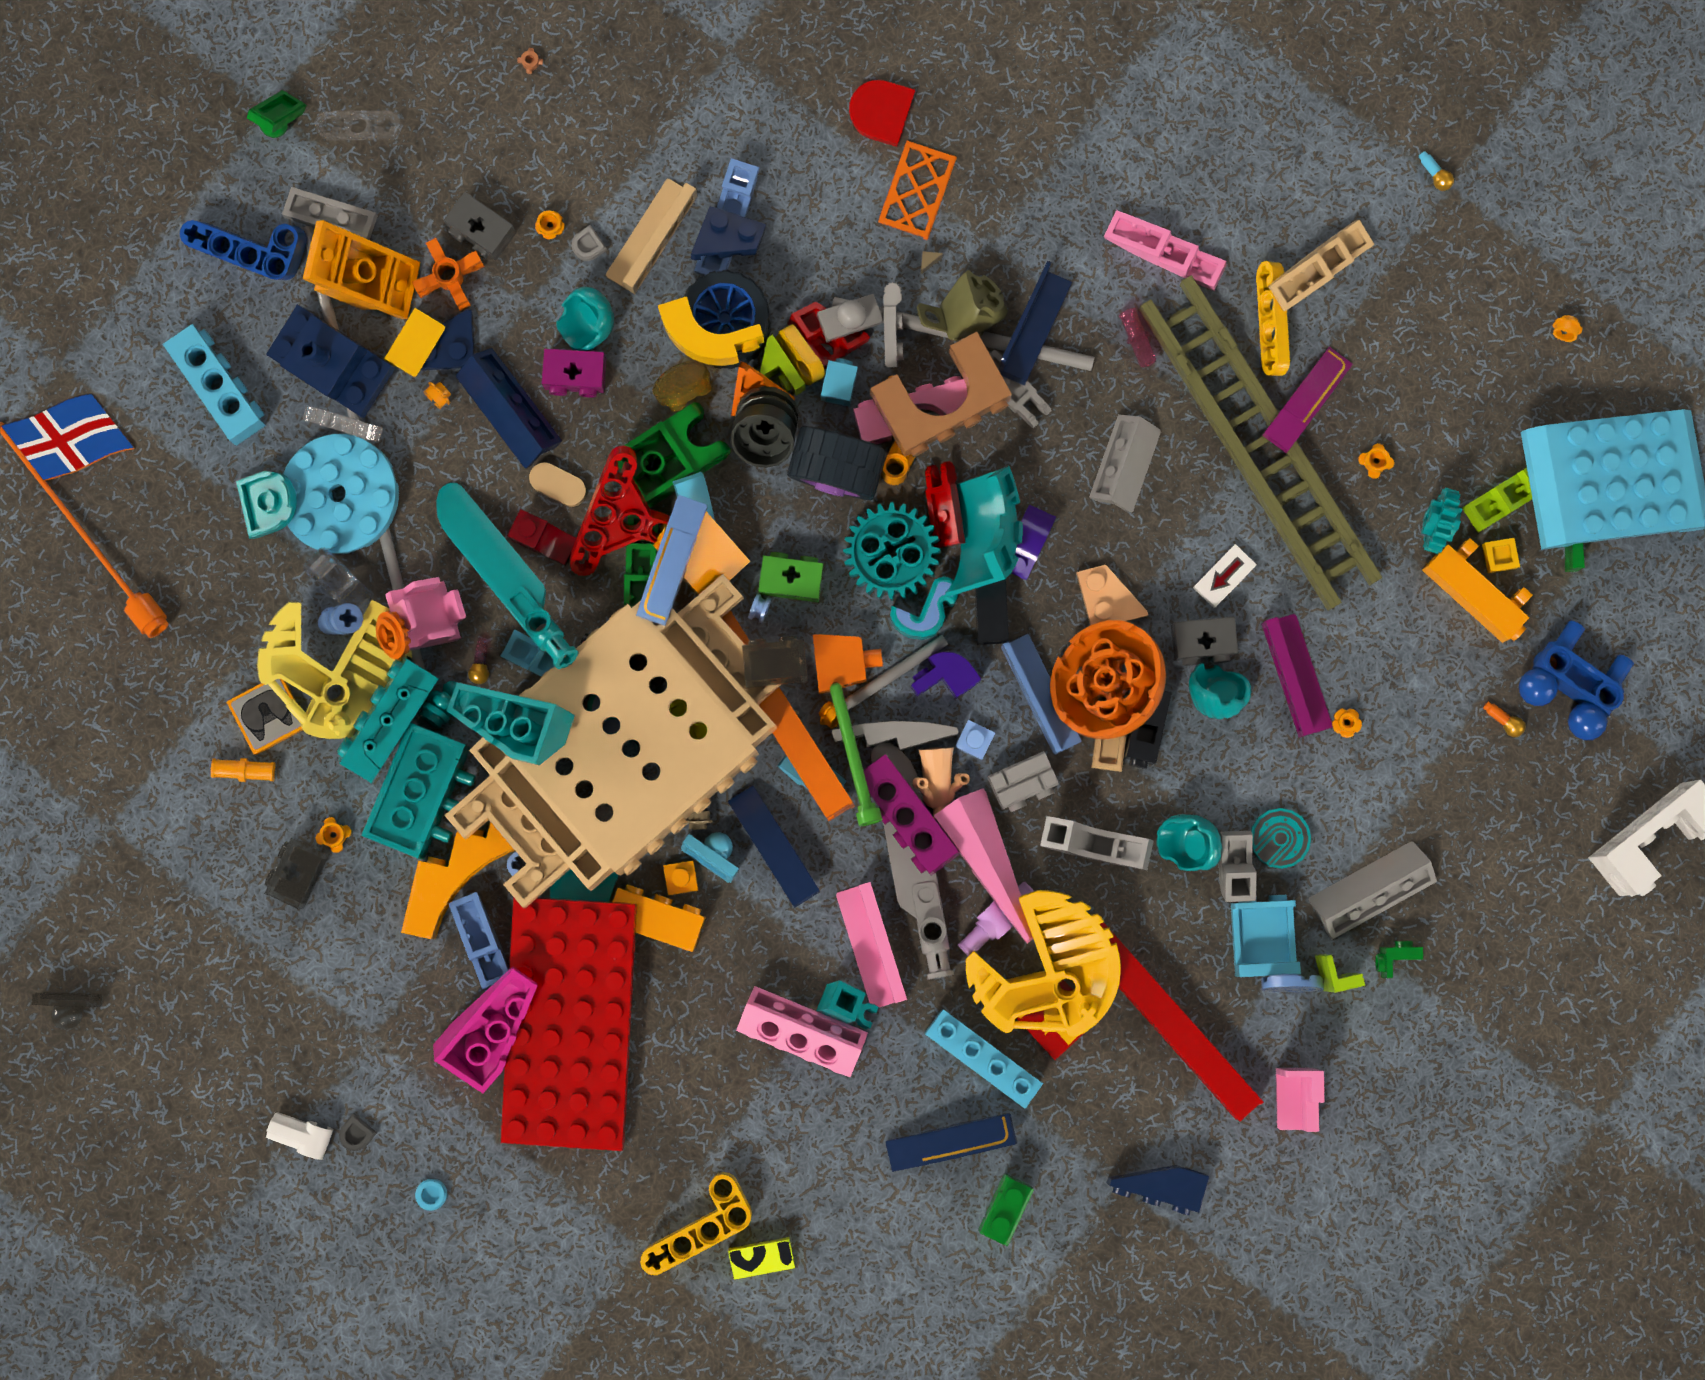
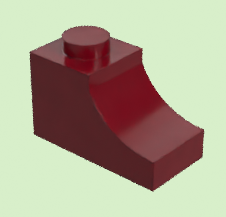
M520 509L507 535L512 542L566 566L576 540V537Z

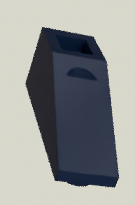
M1178 1165L1111 1176L1108 1177L1107 1184L1113 1187L1112 1192L1130 1198L1131 1193L1143 1196L1142 1201L1160 1207L1161 1202L1173 1205V1211L1190 1215L1191 1211L1200 1212L1209 1176Z

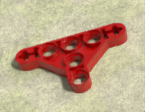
M628 446L615 447L608 456L570 554V567L577 575L587 576L592 574L596 570L601 556L643 539L655 543L658 541L657 538L660 534L652 530L653 526L658 523L667 525L670 519L669 515L649 508L633 479L637 468V456L635 451ZM623 457L628 458V462H625L622 466L621 473L617 472L618 461H621ZM610 481H616L622 487L617 492H609L604 486ZM606 506L612 512L606 517H600L594 511L598 507ZM628 515H636L640 518L639 523L636 525H628L623 520ZM590 531H597L602 537L598 541L593 542L587 540L585 535ZM585 550L589 551L588 561L580 564L579 560L583 559Z

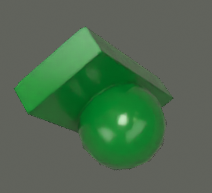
M281 90L249 109L247 119L257 124L266 136L278 138L285 134L288 129V123L304 113L307 105Z

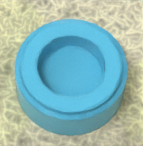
M427 1179L417 1187L415 1198L421 1208L429 1211L436 1210L445 1203L447 1189L440 1180Z

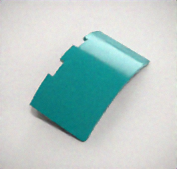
M1010 466L957 484L965 543L961 544L959 568L952 585L945 592L947 597L1004 580L1011 574L1017 564L1018 557L1015 553L1017 545L1022 543L1023 522L1017 521L1015 505L1020 503Z

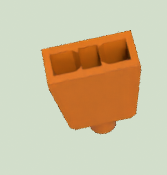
M813 635L819 694L829 693L830 686L833 683H839L843 689L866 682L865 668L883 666L881 649L863 650L862 637Z

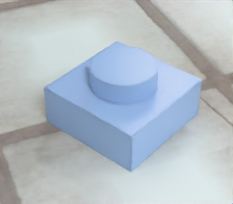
M968 720L955 748L982 760L995 732Z

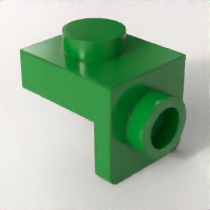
M1395 941V947H1380V954L1375 956L1376 971L1381 972V978H1393V960H1423V947H1413V941Z

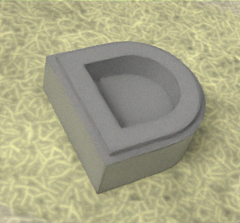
M591 225L578 232L572 240V250L575 256L583 261L594 260L607 251L606 246Z

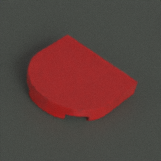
M872 80L864 83L857 88L850 100L849 115L852 124L861 135L898 147L915 90L884 80Z

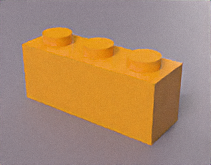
M629 884L626 885L625 889L617 888L613 902L637 903L636 933L691 952L695 951L706 917L700 915L702 909L684 904L683 909L671 905L673 899L655 894L654 899L642 896L643 889Z

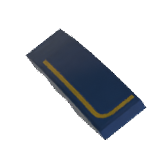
M1007 1113L887 1140L885 1143L891 1169L894 1172L1017 1144L1011 1114Z

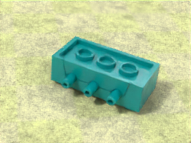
M403 657L401 662L397 659L393 662L387 672V675L390 677L385 687L381 685L377 687L370 698V701L374 703L368 713L365 711L361 712L353 725L357 729L351 739L346 736L336 751L340 756L338 758L340 765L370 783L375 779L439 679L406 657Z
M410 723L405 730L361 836L423 860L433 838L448 843L452 837V832L439 827V823L445 809L450 811L459 803V801L450 798L457 781L468 786H472L475 782L476 776L462 770L471 747Z

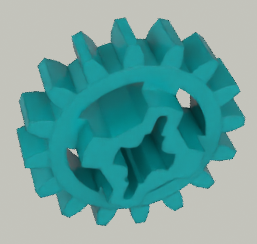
M1445 487L1442 489L1441 494L1438 495L1437 500H1431L1430 506L1425 511L1421 534L1425 535L1423 539L1425 541L1423 544L1424 550L1439 554L1442 552L1443 547L1446 546V542H1452L1453 536L1459 529L1461 512L1463 510L1461 507H1458L1461 496L1459 491Z

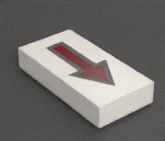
M1235 544L1193 588L1215 608L1257 564Z

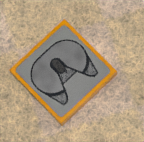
M276 679L275 681L287 695L295 700L286 681ZM261 683L227 701L253 755H257L303 731L301 723L287 709L286 704L268 684Z

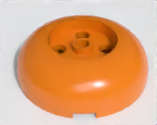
M1107 620L1086 627L1069 641L1071 643L1061 658L1058 656L1054 664L1050 681L1052 704L1063 723L1075 732L1094 739L1118 738L1138 729L1157 709L1166 684L1165 661L1154 639L1143 629L1130 622ZM1124 663L1127 672H1122V666ZM1082 667V671L1080 670L1079 674H1076L1078 669ZM1131 689L1130 694L1124 698L1125 693ZM1100 697H1106V701H1098Z

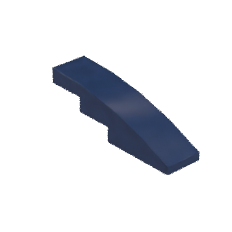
M751 786L729 800V805L794 908L820 892L819 888L755 787Z

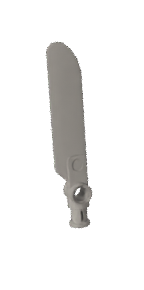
M884 742L876 745L871 753L872 764L886 754L923 803L921 791L914 788L912 784L914 778L918 776L907 756L891 743ZM886 785L881 788L879 796L883 800H891L896 794V789L891 785ZM909 809L902 810L898 814V822L903 825L910 824L914 819V812ZM888 822L886 825L883 823L897 901L902 909L917 919L922 954L926 955L929 969L927 980L955 975L954 970L950 969L947 954L950 946L936 873L930 876L926 870L921 874L911 860L915 854L909 846L904 849L900 846L892 835L897 830L891 822ZM923 833L916 838V846L919 849H927L931 846L929 834ZM937 924L941 928V936L936 940L927 939L924 935V929L927 925ZM936 955L939 956L941 969H938Z

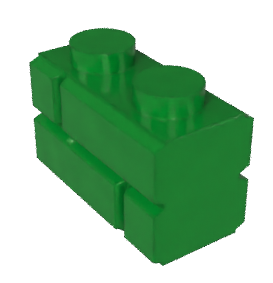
M1004 1173L987 1208L986 1217H983L978 1228L979 1233L1008 1247L1034 1191L1033 1187Z

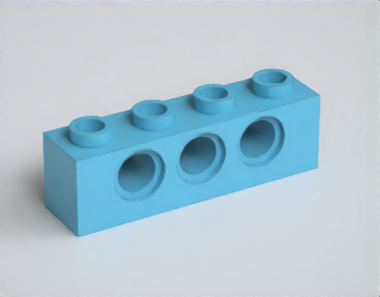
M191 324L163 343V346L229 441L237 446L266 426L261 419L265 414L255 400L251 403L244 395L248 392V389L237 376L233 379L227 371L231 368V365L222 353L216 355L211 346L215 342L205 329L200 331ZM201 354H206L205 362L202 365L195 366L196 358ZM217 378H223L222 386L212 390V382ZM238 401L240 403L238 411L229 414V405Z
M941 1009L924 1032L925 1035L1024 1109L1043 1085L1042 1082L944 1009Z

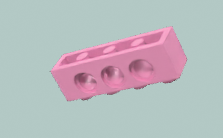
M756 986L752 990L736 1030L750 1038L760 1040L779 1050L787 1051L806 1061L814 1062L831 1069L835 1073L851 1077L868 1034L866 1031Z

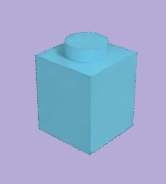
M837 358L835 362L828 360L821 392V401L850 407L858 373V367L853 366L852 361Z

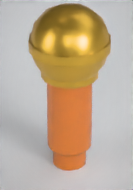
M1489 701L1485 704L1483 709L1503 725L1507 735L1519 737L1524 733L1526 725L1522 718L1510 716L1496 704H1492Z

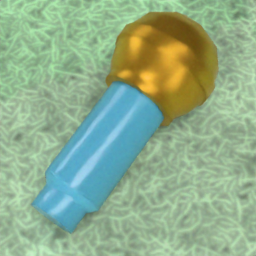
M1426 151L1422 152L1419 158L1423 166L1432 175L1436 189L1440 191L1450 189L1454 183L1452 173L1442 169Z

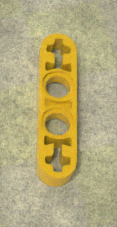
M1263 261L1256 273L1261 365L1266 375L1283 376L1287 373L1290 366L1287 310H1282L1268 286L1285 272L1281 263ZM1272 299H1273V307H1272V310H1271V308H1270V303L1272 302ZM1274 327H1275V336H1274V339H1273V338H1272V331L1274 330Z

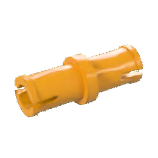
M213 758L211 777L235 778L239 782H246L247 779L274 782L276 764L275 762H252L248 758H240V761Z

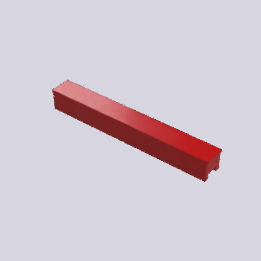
M1104 922L1100 923L1103 929L1108 928ZM1113 933L1114 937L1110 938L1109 941L1111 944L1117 943L1121 961L1118 988L1235 1120L1242 1121L1258 1105L1264 1103L1262 1099Z

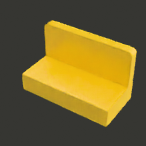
M414 308L384 360L392 366H396L409 375L416 377L443 334L445 326Z

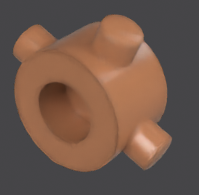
M528 48V51H525L521 57L517 58V62L522 63L523 67L527 70V74H532V71L539 65H543V59L538 58L533 48Z

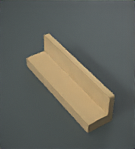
M666 179L607 271L606 277L636 294L698 197L696 188L688 183H685L682 187L674 181Z

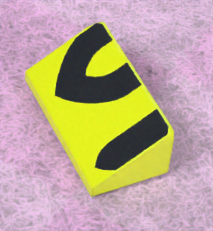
M790 1237L733 1247L728 1250L734 1280L795 1268Z

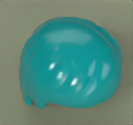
M582 286L573 290L561 304L564 307V312L556 321L559 333L573 350L589 351L602 343L610 335L614 327L615 317L610 302L600 291L592 287Z
M1200 663L1189 676L1188 685L1192 702L1200 713L1209 718L1219 720L1231 718L1239 714L1251 698L1252 689L1248 679L1240 673L1224 671L1218 665H1214V668L1205 669L1204 663Z
M1189 814L1171 816L1162 823L1157 831L1156 844L1159 855L1163 859L1173 861L1180 870H1210L1221 860V836L1217 828L1209 820L1201 816Z

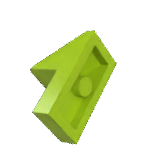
M772 334L767 338L760 373L769 379L780 372L781 375L778 376V379L787 392L792 390L795 396L806 390L805 382Z

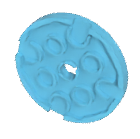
M348 434L322 436L299 449L289 461L283 473L293 484L297 497L295 514L288 524L292 533L304 544L325 553L330 551L332 554H349L352 551L368 547L376 542L392 523L399 501V486L396 483L395 474L392 469L393 466L386 455L368 441ZM343 486L346 491L345 498L340 502H335L332 490Z

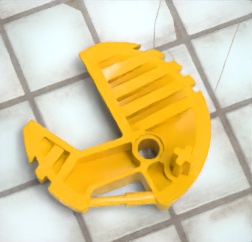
M1036 890L1019 897L1045 971L1005 979L981 958L975 950L966 958L967 982L969 988L974 983L976 989L972 997L976 1004L980 1000L982 1001L984 1007L981 1012L1001 1031L1009 1033L1013 1029H1034L1044 1032H1065L1071 1037H1077L1095 1026L1109 1010L1117 994L1120 982V954L1117 943L1111 944L1109 941L1110 938L1114 937L1110 928L1103 929L1100 926V923L1104 922L1103 918L1098 913L1090 915L1086 912L1091 907L1083 901L1071 903L1066 901V899L1072 898V896L1050 890ZM1065 978L1070 979L1075 983L1076 987L1072 991H1065L1059 986V981ZM1056 1007L1063 1022L1015 1021V1019L1019 1016Z

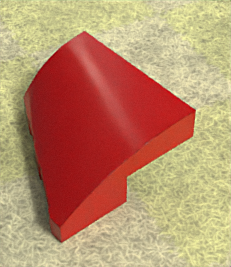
M814 302L792 313L787 324H793L822 362L824 369H826L828 360L835 362L837 358L845 357L867 343L870 337L863 331L862 334L856 332L826 342L817 312L827 308L818 302ZM821 344L830 345L833 354L831 355Z

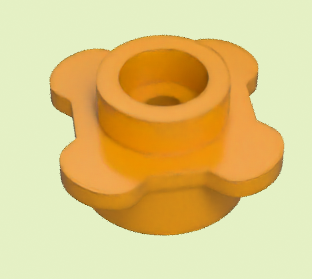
M1379 443L1374 444L1369 452L1361 453L1358 457L1359 464L1365 466L1368 470V476L1372 479L1379 478L1381 472L1386 469L1390 470L1394 466L1393 458L1390 457L1384 446ZM1374 459H1378L1379 463L1375 464Z
M329 817L324 820V825L320 832L316 834L315 839L318 844H324L330 847L332 852L339 853L343 850V843L346 838L351 836L352 830L348 825L342 826L337 823L335 818ZM332 832L336 833L335 838L331 837Z

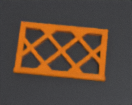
M907 140L878 222L928 240L957 157ZM910 148L919 151L924 160L908 167L906 159ZM939 158L949 161L945 174L940 177L937 176L931 162ZM927 165L934 179L918 186L911 172ZM907 174L914 189L898 195L896 188L899 179ZM937 184L939 192L935 203L927 205L921 190ZM917 193L924 208L908 215L901 200ZM897 202L904 217L897 221L887 219L886 216L890 205ZM926 212L929 220L925 231L915 228L911 219Z

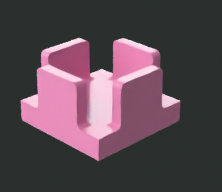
M439 577L414 581L403 589L389 591L385 594L390 612H397L399 618L405 620V627L409 630L407 632L408 637L411 639V643L408 644L409 651L450 643L461 638L457 624L466 618L459 591L456 589L447 592L445 582H440Z

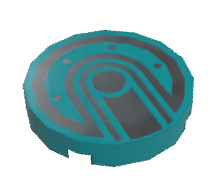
M1283 808L1268 810L1257 817L1251 827L1253 834L1252 852L1260 862L1268 867L1279 869L1292 867L1302 861L1310 849L1311 834L1309 826L1302 816L1292 810Z

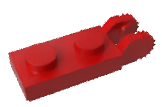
M951 461L942 462L940 467L941 477L936 465H930L925 468L927 486L925 492L930 524L935 527L932 536H938L940 539L938 543L934 544V547L937 548L965 543L957 484H955L957 480L956 469Z

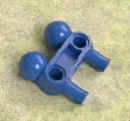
M1571 620L1567 622L1558 639L1548 642L1544 650L1535 656L1532 669L1521 677L1518 688L1523 700L1534 706L1549 704L1556 697L1557 691L1560 690L1579 704L1569 714L1567 720L1569 730L1577 738L1594 740L1605 732L1608 724L1607 718L1614 709L1622 704L1624 699L1622 683L1633 667L1634 662L1624 655H1617L1605 675L1572 651L1585 628ZM1551 656L1557 660L1556 669L1550 664ZM1600 690H1602L1606 695L1605 703H1603L1600 699Z

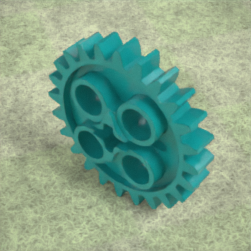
M890 502L889 509L886 511L881 504H878V513L876 514L868 508L867 514L869 518L865 520L858 516L857 519L861 524L859 528L855 526L849 527L855 534L854 537H845V541L851 544V547L843 549V553L852 558L844 563L847 567H855L849 572L850 577L860 576L856 585L862 587L867 583L866 593L869 595L877 589V597L879 599H882L885 592H888L891 601H894L896 592H899L903 599H906V590L908 589L917 594L916 585L918 583L922 586H927L924 580L925 575L935 576L930 566H939L940 564L938 560L933 558V555L941 554L940 548L933 547L940 539L938 536H930L934 532L935 527L933 525L924 527L928 521L927 516L924 515L917 519L918 510L916 508L908 514L907 506L904 503L899 511L896 510L893 502ZM897 524L904 525L905 533L901 537L894 538L890 535L893 526ZM911 537H915V538H916V540H915L914 542L908 543V544H905L904 546H902L904 543H906V542L909 540V538H911ZM870 539L879 541V547L873 553H867L864 550L865 543ZM890 545L897 548V555L893 558L887 554V547ZM910 550L920 552V558L916 563L910 564L905 562V555ZM882 557L873 566H869L870 561ZM884 565L894 567V573L890 578L882 579L879 577V570Z

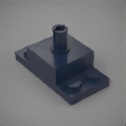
M298 304L266 353L267 356L278 362L281 367L362 418H365L395 370L394 366Z

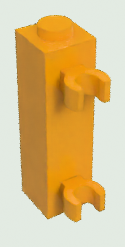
M1471 538L1464 541L1456 551L1447 544L1443 547L1442 552L1436 554L1422 571L1502 643L1510 639L1515 641L1526 630L1523 624L1529 619L1520 608L1533 594L1523 587L1508 599L1466 561L1478 548V545Z

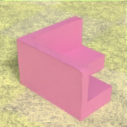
M1276 1068L1277 1128L1279 1130L1319 1132V1103H1325L1324 1071L1315 1068Z

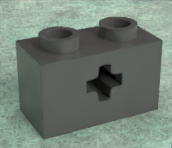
M466 192L462 194L444 219L449 228L448 234L460 243L464 239L473 245L471 249L477 251L478 255L485 260L489 256L496 261L517 233L511 223ZM476 225L477 227H481L483 225V232H481L480 230H476L474 232V226Z
M1235 617L1174 622L1171 625L1174 661H1182L1183 666L1198 665L1201 663L1200 659L1212 658L1213 663L1231 661L1230 656L1238 654ZM1203 635H1205L1206 640L1212 641V644L1207 649L1204 648L1203 644H1198V640Z

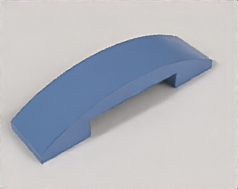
M731 158L722 184L723 190L717 208L746 217L760 168ZM718 255L701 256V260H697L694 272L707 275L713 271L728 270L732 256L727 258H719Z

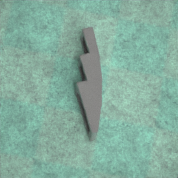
M886 721L852 726L855 739L864 736L867 748L896 740L899 751L958 735L957 727L929 722ZM840 729L831 730L834 743L843 742Z

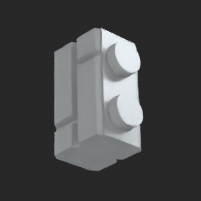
M1044 751L987 777L1001 809L1009 808L1010 812L1027 806L1025 800L1035 795L1038 800L1054 794L1053 787L1059 785Z

